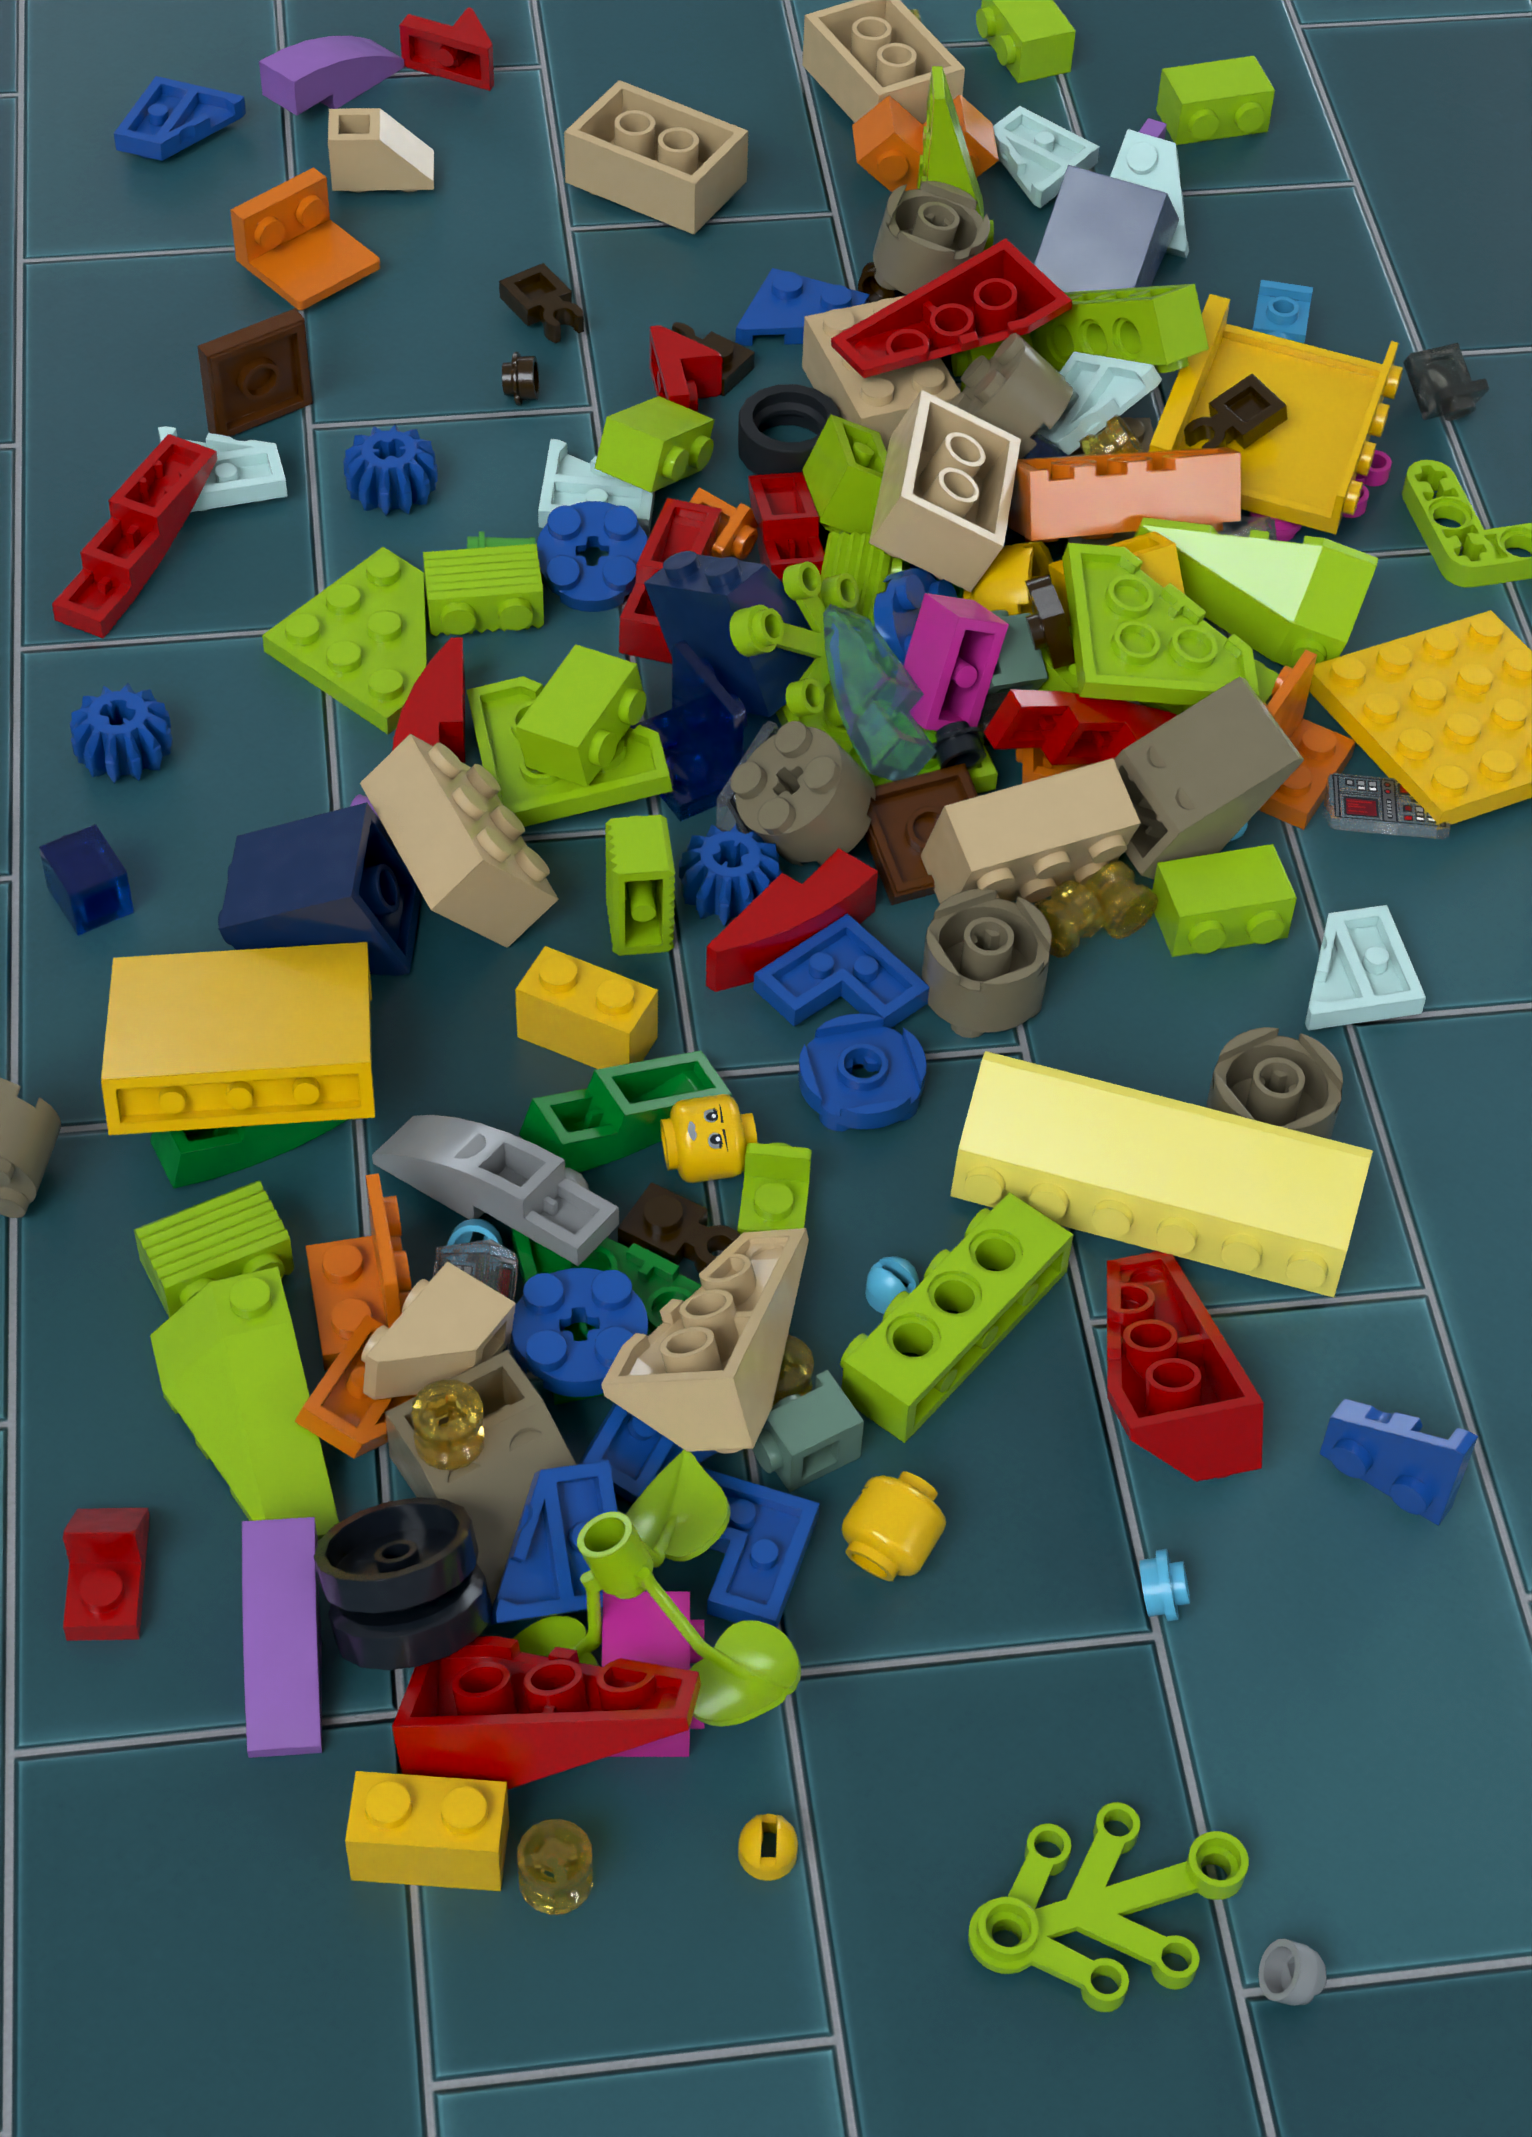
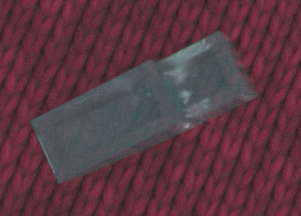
M830 604L823 613L826 656L830 682L839 714L851 743L870 774L891 781L916 776L937 752L909 712L924 694L869 618Z

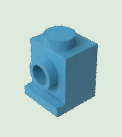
M1261 280L1252 330L1304 344L1313 287Z

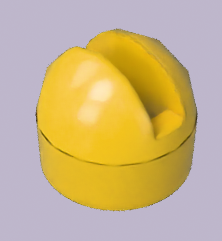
M759 1814L745 1824L739 1835L738 1858L741 1866L749 1875L759 1880L772 1881L784 1877L793 1869L797 1860L798 1837L793 1826L783 1816ZM764 1832L776 1834V1857H761Z

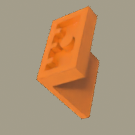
M314 167L230 209L236 261L298 310H304L380 269V258L330 220L327 177Z
M1308 650L1304 651L1293 668L1287 665L1283 667L1274 684L1271 695L1272 699L1268 704L1262 702L1304 758V761L1259 809V811L1303 830L1333 787L1332 775H1341L1352 758L1356 743L1349 737L1303 718L1317 654Z
M379 1173L365 1175L372 1236L306 1246L324 1370L330 1368L366 1314L390 1328L402 1314L404 1302L412 1290L406 1250H402L400 1238L402 1230L396 1195L383 1197Z

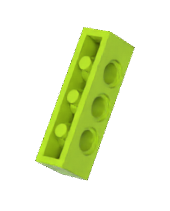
M1195 284L1064 292L1072 300V308L1029 333L1034 350L1058 372L1061 371L1073 352L1155 365L1158 373H1167L1187 367L1189 365V356L1209 349Z
M1010 1192L992 1210L984 1208L979 1211L970 1222L964 1239L951 1252L948 1249L940 1251L929 1264L924 1280L911 1293L907 1291L900 1292L887 1307L882 1322L869 1336L864 1333L858 1335L846 1348L840 1361V1366L843 1368L841 1389L855 1409L905 1443L1067 1273L1073 1234ZM947 1310H952V1311H957V1312H959V1313H958V1314H953V1313H948V1312H946V1311H947ZM902 1353H915L920 1356L909 1357L903 1355Z

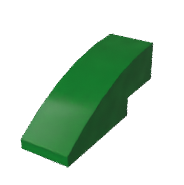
M701 1050L596 1069L593 1072L588 1088L532 1098L519 1136L564 1159L566 1168L583 1172L622 1159L661 1142L660 1120L670 1118V1111L676 1102L721 1094L732 1096V1093Z
M349 1119L152 1132L150 1143L174 1189L212 1180L255 1166L291 1151L334 1129Z

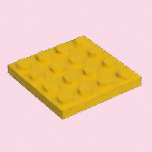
M1491 610L1315 664L1309 692L1391 780L1398 781H1395V785L1398 787V783H1400L1411 795L1405 796L1413 797L1408 799H1415L1418 803H1412L1415 806H1422L1424 808V816L1427 818L1428 813L1437 822L1431 823L1432 825H1440V823L1446 822V826L1532 798V651ZM1434 826L1436 829L1443 828L1439 826Z

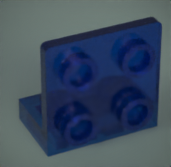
M683 640L672 646V709L630 726V728L635 729L640 724L659 732L673 788L672 792L659 795L680 822L730 801L735 793L730 786L732 774L739 765L746 762L743 741L744 728L748 724L747 713L739 697L735 694H729L716 679L715 672L709 661L705 657H698L687 642Z

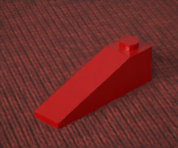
M1005 238L831 338V346L863 378L1003 341L1013 333H1017L1019 336L1029 334L1072 308V300Z
M1155 1251L1108 1260L1107 1399L1129 1439L1196 1482L1213 1478H1225L1232 1474L1262 1469L1264 1402L1172 1254Z
M499 1636L477 1637L473 1642L448 1657L415 1667L392 1725L402 1774L507 1782L508 1790L688 1731L701 1681L697 1671L623 1658L609 1662L602 1667L579 1663L577 1650L555 1647L546 1657L520 1652L519 1642L516 1639Z

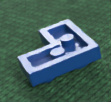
M848 913L754 973L753 990L794 1027L840 996L860 1014H872L885 1018V1027L892 1028L928 1004V984Z
M703 1468L722 1488L730 1504L731 1512L726 1530L709 1548L725 1553V1556L707 1600V1614L734 1623L740 1621H760L778 1628L817 1524L820 1503Z

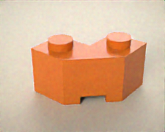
M959 94L953 99V103L977 178L999 161L993 124ZM890 95L887 96L852 125L857 163L889 191H894L906 184L905 191L917 189L920 155H923L924 126H927V123L921 124Z

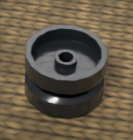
M417 1497L388 1501L361 1510L334 1525L318 1541L313 1558L321 1588L328 1602L331 1603L328 1615L336 1645L343 1659L361 1668L395 1670L418 1667L452 1655L473 1642L489 1625L493 1607L485 1575L476 1563L479 1549L472 1520L464 1507L445 1499Z

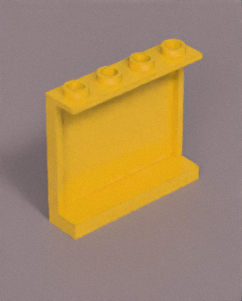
M1209 294L1202 312L1209 349L1189 356V365L1179 370L1149 445V452L1202 449V446L1210 441V439L1200 440L1195 445L1189 447L1185 441V427L1197 418L1210 417L1209 402L1250 374H1254L1286 404L1288 419L1245 449L1235 440L1227 444V448L1241 453V509L1336 535L1343 513L1350 515L1355 513L1363 486L1362 482L1355 481L1357 474L1367 476L1377 445L1376 443L1369 442L1371 435L1380 438L1382 436L1390 405L1382 403L1384 397L1394 400L1403 372V367L1394 365L1399 343L1390 342L1383 364L1226 324L1231 299Z
M368 942L113 958L101 1074L108 1135L375 1118L370 1015L372 991Z

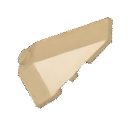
M806 1228L743 1232L699 1273L702 1286L685 1301L671 1299L660 1310L662 1324L648 1337L646 1334L635 1333L622 1345L601 1384L604 1396L687 1452L715 1450L719 1453L728 1454L743 1449H753L774 1401L809 1241Z

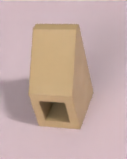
M381 108L329 109L328 148L332 191L361 193L373 190H401L404 192L434 190V150Z
M447 1261L430 1282L426 1279H421L412 1288L404 1302L402 1314L390 1328L382 1325L369 1338L361 1356V1360L365 1362L363 1393L374 1400L422 1394L500 1354L511 1341L516 1303Z

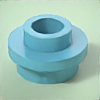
M1167 1549L1156 1550V1558L1139 1561L1148 1617L1165 1615L1167 1621L1179 1620L1178 1605L1190 1604L1184 1561L1171 1563Z

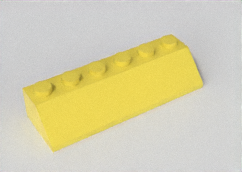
M985 1051L958 1148L950 1196L994 1208L1010 1192L1060 1226L1334 1298L1373 1150Z

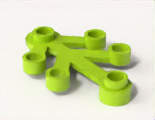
M807 561L788 566L783 573L785 592L792 600L796 601L812 631L783 623L782 617L776 610L764 605H755L739 609L732 615L729 629L733 645L740 654L746 657L768 653L777 647L816 658L798 681L791 682L787 686L786 703L793 715L802 717L819 713L824 706L826 718L833 726L839 727L856 723L862 715L860 699L868 689L877 691L887 688L892 683L897 668L896 657L885 658L879 646L876 632H869L855 606L858 603L859 590L855 579L850 574L843 573L827 577L821 582L820 573L811 562ZM820 590L824 605L828 610L835 612L850 641L842 639L818 597ZM841 665L845 666L848 677L840 689L829 692L824 697L823 689Z
M1112 1802L1103 1806L1096 1816L1093 1829L1094 1840L1067 1898L1037 1908L1049 1876L1057 1875L1066 1868L1072 1847L1071 1839L1063 1828L1050 1823L1040 1824L1033 1828L1028 1835L1024 1852L1025 1861L1008 1897H999L984 1903L972 1916L968 1930L970 1949L978 1962L991 1971L1001 1974H1015L1030 1966H1034L1079 1987L1085 2003L1090 2008L1099 2012H1111L1123 2004L1129 1987V1976L1126 1969L1118 1961L1111 1958H1099L1093 1961L1053 1940V1938L1077 1931L1151 1965L1152 1975L1160 1985L1174 1990L1185 1988L1194 1980L1199 1966L1200 1956L1196 1946L1183 1936L1172 1935L1166 1937L1122 1916L1195 1893H1199L1203 1897L1212 1900L1230 1898L1243 1885L1249 1866L1248 1853L1243 1844L1231 1834L1221 1831L1206 1832L1194 1840L1186 1862L1107 1886L1121 1854L1129 1852L1135 1846L1140 1831V1818L1137 1812L1127 1804ZM1113 1820L1120 1821L1128 1827L1130 1832L1124 1836H1114L1105 1829L1104 1824ZM1041 1842H1051L1060 1849L1061 1854L1054 1858H1046L1036 1851L1035 1846ZM1210 1864L1217 1865L1226 1872L1227 1878L1224 1880L1212 1879L1202 1872V1867ZM1000 1930H1008L1017 1936L1019 1943L1013 1947H1005L997 1944L992 1935ZM1171 1953L1178 1954L1186 1960L1188 1968L1183 1971L1171 1970L1163 1963L1162 1957ZM1098 1976H1107L1115 1981L1118 1990L1112 1994L1100 1993L1094 1988L1091 1980Z

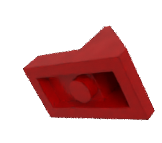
M468 7L453 26L407 14L399 24L401 58L404 59V67L491 91L494 87L493 44L471 7Z
M661 325L650 326L649 368L656 395L698 412L699 398L717 397L722 392L723 358L721 354Z
M149 1508L77 1509L63 1530V1541L69 1560L63 1629L67 1641L139 1639L150 1520Z

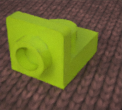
M748 1143L746 1145L744 1182L737 1230L740 1235L743 1232L805 1228L812 1154L810 1149L792 1147L785 1143Z

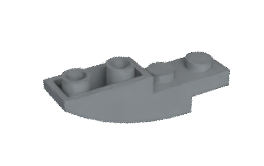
M439 1115L413 1116L372 1154L374 1165L467 1219H478L483 1213H487L577 1266L619 1225V1207L566 1178L564 1159L536 1144L482 1123Z

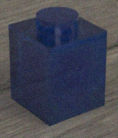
M96 824L72 834L64 835L39 847L47 888L78 936L134 913L127 871Z

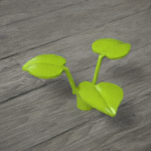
M684 1449L647 1486L626 1515L621 1512H606L591 1519L581 1529L577 1538V1547L590 1568L589 1571L583 1573L580 1577V1581L586 1590L588 1631L575 1618L551 1616L531 1624L512 1638L518 1640L520 1652L548 1657L555 1647L577 1650L579 1663L599 1666L597 1660L590 1652L597 1649L602 1643L600 1591L603 1590L607 1594L614 1595L620 1599H631L646 1590L694 1651L703 1658L689 1669L699 1672L701 1686L693 1717L700 1722L711 1726L723 1727L737 1725L754 1719L783 1703L786 1696L795 1691L801 1677V1663L791 1641L778 1628L760 1621H740L728 1627L720 1636L715 1646L712 1647L703 1640L655 1579L652 1573L653 1568L659 1567L665 1557L680 1562L699 1556L721 1537L730 1520V1504L722 1488L702 1468L695 1456L690 1451L687 1452Z

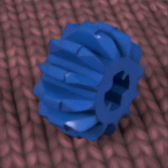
M396 424L387 431H381L373 426L370 436L355 435L353 446L345 450L346 458H344L343 464L346 487L350 492L351 499L361 501L364 511H370L379 507L385 516L392 509H400L409 514L412 504L426 505L428 495L436 490L438 469L435 462V452L432 449L431 441L420 439L417 429H411L403 433L399 431Z
M127 683L120 691L112 692L103 685L100 697L83 696L80 709L71 712L70 729L73 753L77 756L78 763L85 764L86 768L89 769L92 777L107 773L115 784L122 775L131 774L139 781L143 769L160 770L162 757L171 754L173 741L170 729V715L165 709L164 703L157 702L151 689L135 693L130 684Z
M736 822L730 831H721L711 824L706 837L692 835L687 851L682 853V859L679 860L678 877L681 879V893L685 904L696 905L700 919L713 914L718 915L723 926H725L730 917H737L782 873V870L779 869V854L776 851V844L764 843V840L754 831L747 834L742 833Z

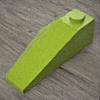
M932 66L927 99V126H924L923 155H920L917 189H920L922 181H937L955 186L970 194L978 202L975 210L984 220L982 194L943 67ZM990 220V231L984 250L993 246V220Z
M1143 517L1134 535L1136 537L1155 531L1176 543L1185 595L1206 611L1205 618L1231 635H1237L1250 647L1271 661L1292 668L1305 650L1317 654L1315 664L1340 656L1348 642L1378 563L1377 557L1321 537L1304 536L1303 543L1270 540V532L1250 530L1249 537L1218 534L1212 525Z
M274 1267L209 1282L150 1335L164 1399L175 1414L179 1413L193 1433L196 1445L207 1460L211 1459L230 1487L231 1495L249 1521L315 1517L319 1541L334 1525L339 1523L320 1439L317 1435L295 1422L299 1412L310 1396L279 1269Z

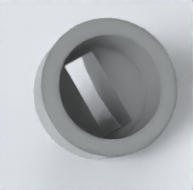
M1278 1939L1267 1947L1261 1958L1258 1974L1260 1988L1263 1994L1272 2001L1291 2006L1306 2005L1312 2001L1314 1995L1322 1992L1327 1983L1326 1966L1318 1952L1305 1944L1288 1939Z

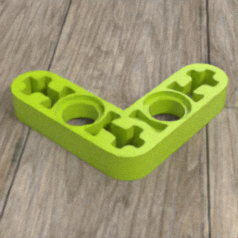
M1420 460L1409 466L1402 490L1403 501L1441 574L1447 581L1461 587H1480L1532 579V556L1519 557L1512 555L1506 550L1508 548H1520L1532 554V523L1485 530L1455 473L1449 466L1435 460ZM1434 491H1437L1436 497L1433 499ZM1447 518L1458 522L1461 526L1449 528L1438 524L1435 520ZM1463 547L1462 555L1459 556L1460 549Z

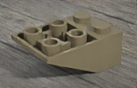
M1239 676L1124 748L1114 759L1141 822L1129 841L1125 853L1140 875L1151 879L1155 878L1156 867L1159 862L1219 853L1304 761V758L1245 678Z
M508 1350L385 1412L390 1458L416 1497L448 1500L464 1507L471 1518L479 1549L476 1563L485 1575L492 1606L534 1473L542 1469L577 1465L543 1399Z

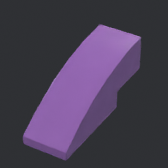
M327 36L306 40L281 49L259 61L262 95L296 116L319 102L331 109H338L403 69L404 59L367 38Z
M315 1517L242 1521L243 1656L248 1758L322 1753V1640L319 1610V1577L313 1558L318 1544Z

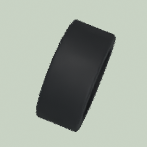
M778 384L760 389L745 400L739 411V457L747 469L757 475L803 472L802 469L830 414L841 418L840 410L831 398L814 388L798 384ZM779 425H795L809 429L817 434V436L801 442H782L771 439L762 432Z

